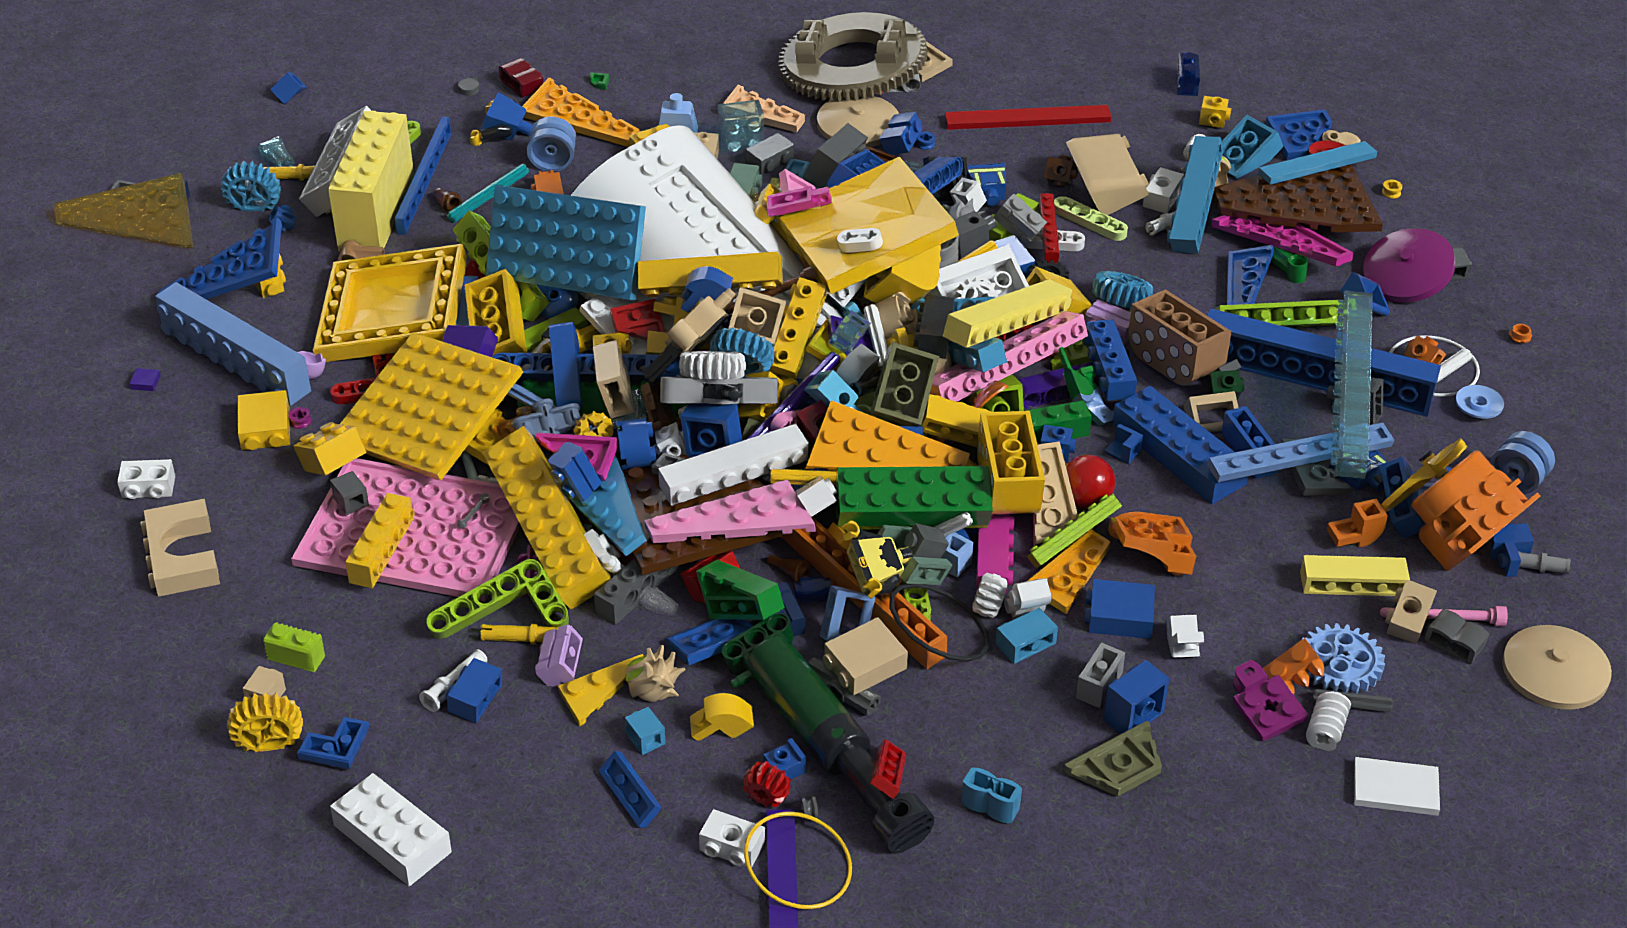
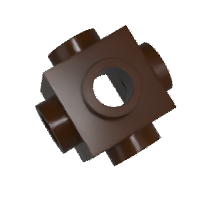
M1059 155V158L1048 157L1044 178L1054 181L1053 185L1066 187V183L1072 184L1073 180L1077 179L1078 167H1076L1075 162L1071 161L1072 157Z

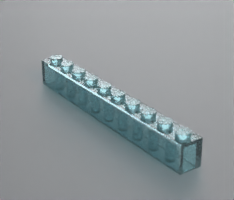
M1344 291L1343 299H1338L1337 313L1341 314V316L1338 315L1336 321V329L1340 330V332L1337 331L1335 346H1339V348H1336L1335 362H1339V364L1335 365L1334 379H1338V381H1335L1333 395L1338 396V398H1334L1333 412L1337 413V415L1333 416L1332 430H1336V433L1333 432L1331 447L1336 448V450H1332L1331 465H1335V476L1365 479L1368 467L1373 293Z

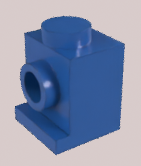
M792 738L787 740V744L763 754V763L767 761L772 766L777 765L779 770L786 771L785 776L790 779L806 773V756Z

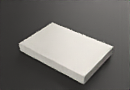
M1355 757L1354 805L1438 816L1440 812L1438 767Z

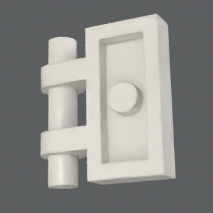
M593 529L584 534L593 552L599 557L608 572L615 576L625 567L618 559L621 557L620 552L614 544L609 543L604 534L599 536Z

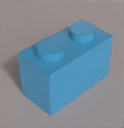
M1037 608L998 627L996 645L1015 664L1056 644L1058 626L1040 608Z

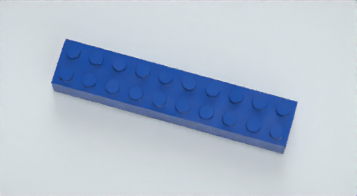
M1211 308L1209 310L1208 317L1231 331L1226 364L1237 359L1241 366L1239 370L1326 392L1330 385L1339 387L1347 376L1383 379V406L1428 417L1441 365Z

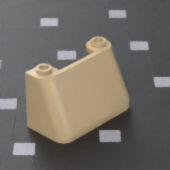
M1120 134L1073 138L1066 142L1099 212L1106 215L1112 214L1149 195L1146 189L1149 183L1144 173L1139 174L1127 150L1130 144L1126 136L1121 137Z

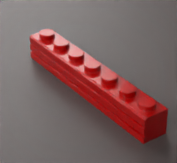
M1049 193L1040 194L1039 212L1041 217L1047 221L1041 229L1044 260H1047V263H1050V260H1054V263H1057L1059 261V244L1054 196Z

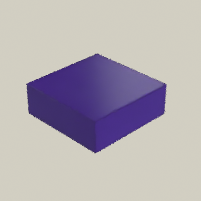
M136 368L130 381L131 390L154 391L161 376L160 371Z

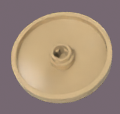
M867 95L866 99L859 97L858 100L851 98L849 101H846L845 98L838 101V98H835L833 101L829 100L818 111L817 127L819 132L829 140L849 123L868 137L865 143L866 147L881 145L880 136L885 129L889 128L888 123L893 115L899 113L891 103L876 96L871 97Z
M1538 625L1525 628L1510 638L1503 654V669L1513 687L1528 699L1547 707L1579 709L1590 706L1604 696L1611 681V665L1603 650L1590 638L1569 628L1555 625Z

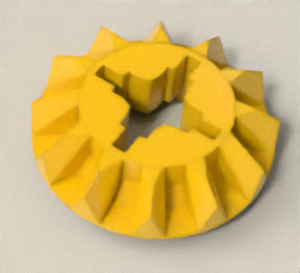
M595 411L587 415L583 413L582 418L576 420L574 434L612 437L613 424L611 419L605 416L604 413L599 414ZM589 424L597 427L598 435L592 430L589 431Z

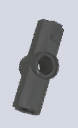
M813 658L808 662L840 703L845 702L866 716L871 715L877 709L881 702L880 695L870 689H866L853 696L847 687L844 688L840 684L838 676L833 670H829L826 667L824 661L819 658Z

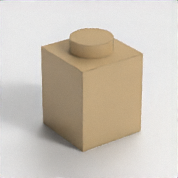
M258 666L243 687L244 697L252 698L254 693L258 696L264 695L265 691L267 695H273L277 692L278 696L281 697L286 690L283 673Z

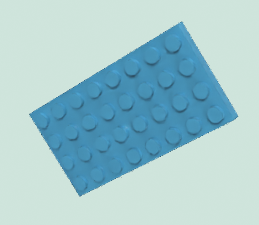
M495 185L486 276L506 269L515 281L636 300L638 261H640L646 206Z

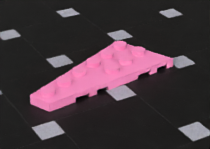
M788 480L644 520L645 529L653 543L685 541L687 537L701 536V540L711 539V535L725 534V538L766 535L768 531L782 530L783 534L792 533V529L806 528V532H816L814 521Z

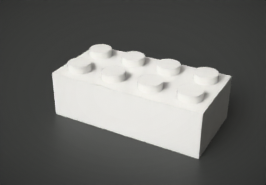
M374 773L330 805L334 826L408 886L412 885L452 852L449 832Z

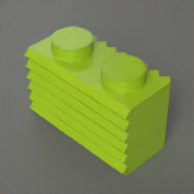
M276 622L263 640L268 660L315 672L325 657L321 634L317 635L316 632L302 631V629H297V627H288V625Z

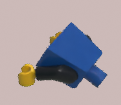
M498 92L494 101H490L488 106H485L486 116L480 129L481 132L472 130L469 141L471 145L478 146L482 144V138L486 140L493 137H502L513 140L517 131L529 136L533 124L523 120L526 114L524 107L519 105L514 99H509Z

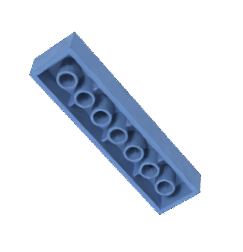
M177 282L155 296L157 311L161 320V329L166 335H172L183 345L191 346L198 354L206 355L213 363H219L230 373L238 374L245 382L253 383L262 392L286 390L290 406L311 392L306 359L303 355Z

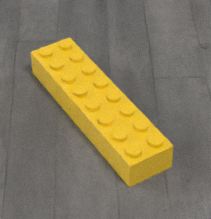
M522 426L482 453L548 578L562 601L570 609H573L594 596V593L612 577L604 568L599 557L593 552L584 536L587 532L569 499L562 493V486L551 475L552 468L536 439L525 426Z

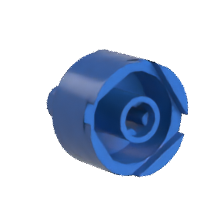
M646 418L616 421V427L621 426V431L617 433L620 460H625L626 465L621 466L622 470H630L635 467H652V462L656 461L655 446L650 447L649 437H653L652 422H646Z

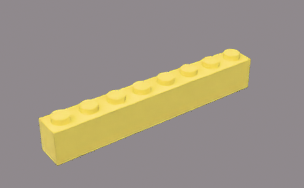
M1048 279L950 313L947 317L943 337L967 348L1067 311L1072 301L1070 298L1072 289Z

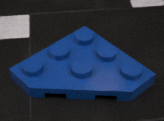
M1324 109L1267 116L1265 124L1279 133L1283 144L1281 151L1285 158L1289 160L1309 155L1310 145L1322 140L1324 132L1331 129L1332 120Z

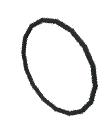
M927 584L898 585L890 594L889 609L896 623L913 641L926 650L950 660L968 662L982 658L989 649V634L981 619L968 605L949 592ZM911 587L928 589L948 597L964 608L977 622L984 635V647L978 654L965 657L950 655L929 646L916 637L901 622L894 608V597L900 590Z

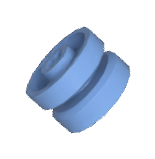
M545 117L536 121L530 130L527 146V156L531 163L538 169L560 171L569 166L574 156L576 144L574 128L566 120L558 117Z
M1519 431L1507 438L1502 446L1492 455L1490 463L1496 470L1504 472L1512 482L1519 478L1521 483L1517 485V488L1523 494L1533 492L1553 470L1555 456L1550 445L1541 436L1532 432Z

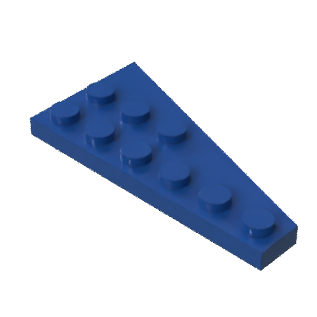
M277 217L270 221L271 225L263 230L258 228L253 232L251 238L244 242L239 240L212 257L211 263L204 267L199 265L193 269V274L185 279L182 277L178 278L159 290L158 294L177 282L204 299H209L276 277L282 222Z

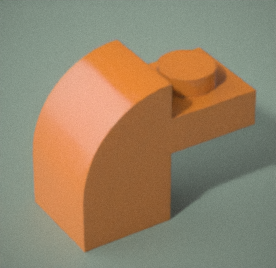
M1377 498L1354 503L1351 518L1328 523L1327 531L1337 547L1356 543L1358 547L1368 546L1383 533L1388 515Z

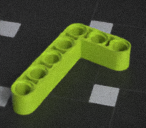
M528 559L434 610L427 617V626L434 638H447L526 593L530 596L547 627L567 625L569 623V616L565 604L541 564L534 559ZM528 570L538 572L534 578H527L524 575ZM507 582L515 584V587L510 591L502 589V586ZM542 591H547L551 594L545 600L539 599L537 595ZM483 595L492 596V600L489 603L482 604L479 602ZM462 607L468 608L469 613L466 616L456 615L458 609ZM556 612L564 615L560 621H552L550 616ZM443 620L446 622L445 627L442 629L433 628L436 621Z

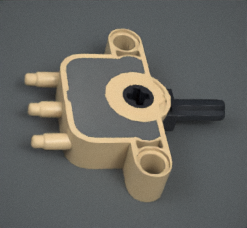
M728 288L715 301L710 296L706 297L685 319L678 321L667 333L669 337L665 341L667 347L643 371V375L650 382H654L675 360L680 358L682 353L699 351L707 343V339L728 319L729 315L725 310L733 303L737 295Z

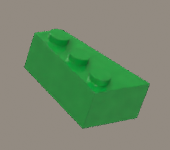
M715 560L696 571L710 619L764 620L785 608L778 583L720 560Z

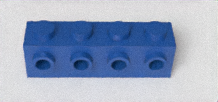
M1114 319L1086 322L1088 336L1083 338L1082 342L1084 346L1087 345L1088 359L1093 362V372L1099 378L1100 391H1104L1107 401L1126 399L1136 392L1137 378Z

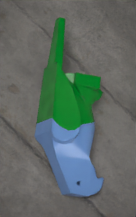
M1060 347L1058 351L1064 369L1063 375L1072 402L1084 400L1092 415V420L1097 425L1109 424L1113 421L1114 410L1111 412L1103 403L1100 389L1094 382L1096 375L1093 372L1092 365L1074 371L1064 348Z

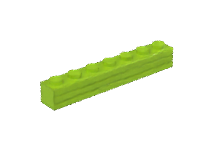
M1106 494L1099 499L1100 503L1098 505L1094 503L1088 507L1089 511L1087 513L1083 511L1077 515L1076 521L1070 520L1066 523L1065 529L1061 530L1059 528L1053 533L1054 537L1050 539L1048 536L1041 541L1043 545L1040 547L1036 545L1030 549L1031 553L1027 558L1037 569L1122 507L1115 495L1112 494L1108 497Z

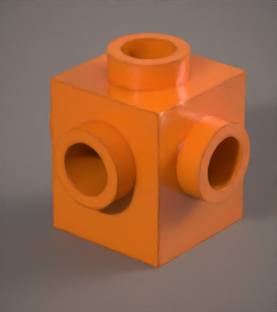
M1417 335L1415 339L1408 343L1404 355L1439 365L1446 356V353L1436 347L1439 343L1432 338L1426 336L1423 339Z

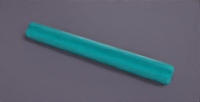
M525 164L519 165L449 211L447 218L450 222L455 223L464 217L468 211H473L494 197L495 185L509 187L529 173V169Z

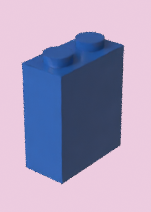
M1093 579L1092 589H1087L1086 604H1090V608L1086 607L1084 623H1089V633L1151 639L1154 621L1155 585Z

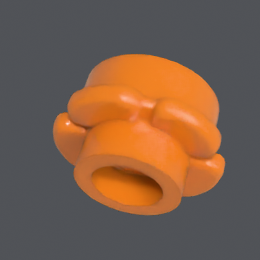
M1516 324L1509 331V336L1512 337L1511 339L1514 342L1528 343L1532 337L1531 328L1525 324Z

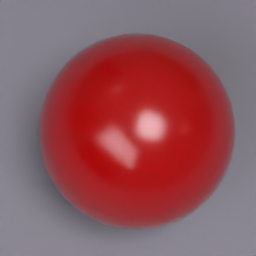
M1090 454L1080 455L1066 464L1077 508L1088 510V507L1096 503L1098 505L1100 503L1099 499L1106 494L1109 497L1114 493L1116 485L1114 471L1108 462L1101 457Z

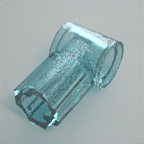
M279 136L258 144L261 157H265V161L269 160L275 167L295 165L294 158L287 152Z

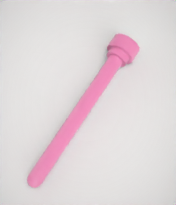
M1494 606V608H1489V611L1450 610L1457 613L1464 620L1489 621V624H1494L1495 627H1506L1508 615L1506 606ZM1382 608L1380 615L1386 618L1390 608ZM1404 609L1407 613H1414L1410 609ZM1430 609L1427 619H1435L1442 609Z

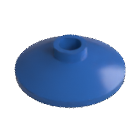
M537 284L538 288L550 302L540 313L542 316L552 318L576 307L578 302L577 291ZM552 292L559 293L557 298H551L550 295Z

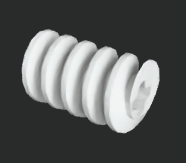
M1325 692L1317 698L1306 732L1307 741L1312 747L1326 751L1336 749L1337 743L1341 740L1346 718L1351 707L1350 700L1345 695L1337 692Z

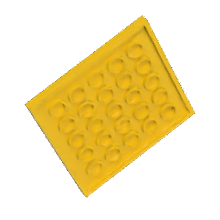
M412 332L340 424L355 426L366 450L365 454L441 481L522 375L523 371L520 366Z

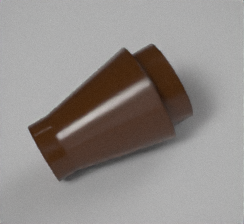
M439 187L433 193V197L447 212L462 204L461 197L457 192Z

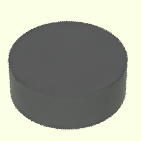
M463 79L458 84L459 92L462 95L471 96L479 92V82L475 79Z

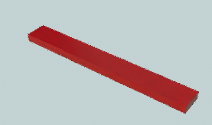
M1108 105L945 112L947 130L1109 123L1112 118Z

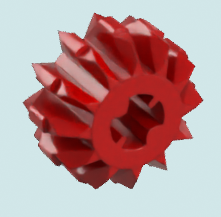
M767 761L764 763L756 762L750 770L748 769L744 776L743 790L749 793L748 798L756 800L757 804L762 803L767 808L770 805L777 807L787 798L791 788L789 785L791 779L785 776L786 771L779 770L777 765L772 766Z

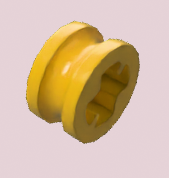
M1386 180L1383 183L1382 194L1387 198H1398L1401 195L1402 184L1396 180Z

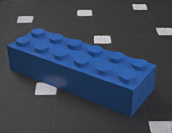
M1148 386L1115 404L1113 425L1117 427L1118 424H1121L1142 434V449L1211 505L1247 485L1248 476L1217 482L1207 465L1209 458L1235 452L1153 387Z

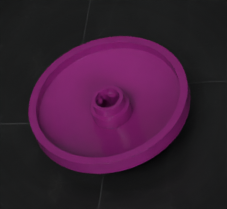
M1420 228L1404 229L1388 234L1377 241L1365 257L1363 270L1366 278L1380 285L1386 300L1399 303L1416 302L1435 295L1448 284L1455 271V256L1450 243L1440 234Z

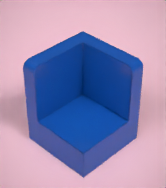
M287 72L270 90L286 104L297 93H302L307 86L293 72Z
M1118 424L1115 430L1114 441L1105 449V453L1129 465L1141 452L1143 435Z

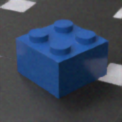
M689 403L680 416L687 457L692 458L742 441L737 404Z
M1147 660L1138 666L1131 667L1125 675L1119 679H1114L1108 685L1104 721L1120 734L1145 721L1150 723L1164 713L1170 678Z

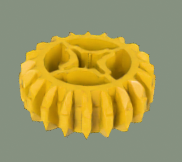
M265 691L264 695L258 696L254 693L252 698L244 697L242 702H236L235 707L230 709L229 720H227L230 739L235 742L237 747L242 746L243 751L251 749L254 752L284 749L285 745L295 744V740L300 738L303 727L300 707L295 704V700H288L287 695L279 697L277 692L273 695H267Z

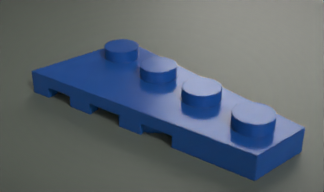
M1273 245L1228 252L1227 305L1255 303L1274 253Z

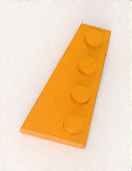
M1091 529L1028 581L1046 578L1051 592V602L1049 604L1066 614L1110 549L1111 541Z

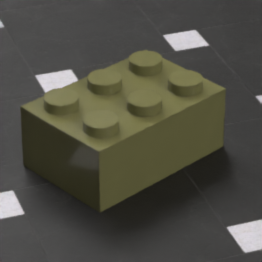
M892 342L885 355L869 415L897 426H921L940 356Z

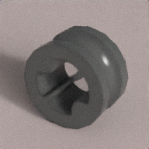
M811 796L809 800L802 797L801 812L818 819L816 797ZM803 818L804 823L808 822V819Z

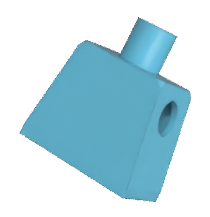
M834 370L819 372L804 389L817 402L822 400L827 408L832 400L861 411L854 404L858 399V395Z

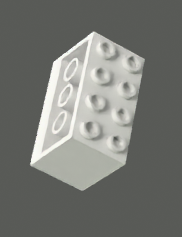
M1006 245L940 268L938 284L927 295L954 297L956 299L954 293L958 290L959 285L962 282L964 283L967 278L973 281L976 276H979L981 282L988 278L987 284L989 285L995 283V291H1002L998 297L1028 287L1029 285L1010 246Z

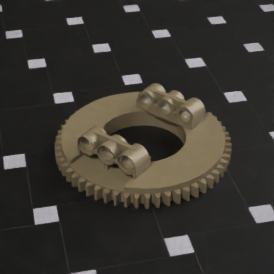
M848 13L822 20H804L803 29L797 32L793 39H789V43H785V47L782 48V52H780L778 57L781 78L784 80V83H787V86H791L792 90L796 89V92H801L802 95L808 94V97L814 96L815 99L822 97V100H825L829 97L830 101H833L835 98H838V101H841L843 98L849 101L851 98L858 100L859 97L866 99L867 95L874 97L875 93L882 95V91L890 92L889 88L897 89L896 85L903 86V82H909V78H915L914 74H919V70H922V66H925V61H927V43L921 31H918L917 27L914 28L913 24L906 22L904 19L882 13ZM853 42L877 44L876 60L864 65L836 67L819 60L826 51L842 44Z

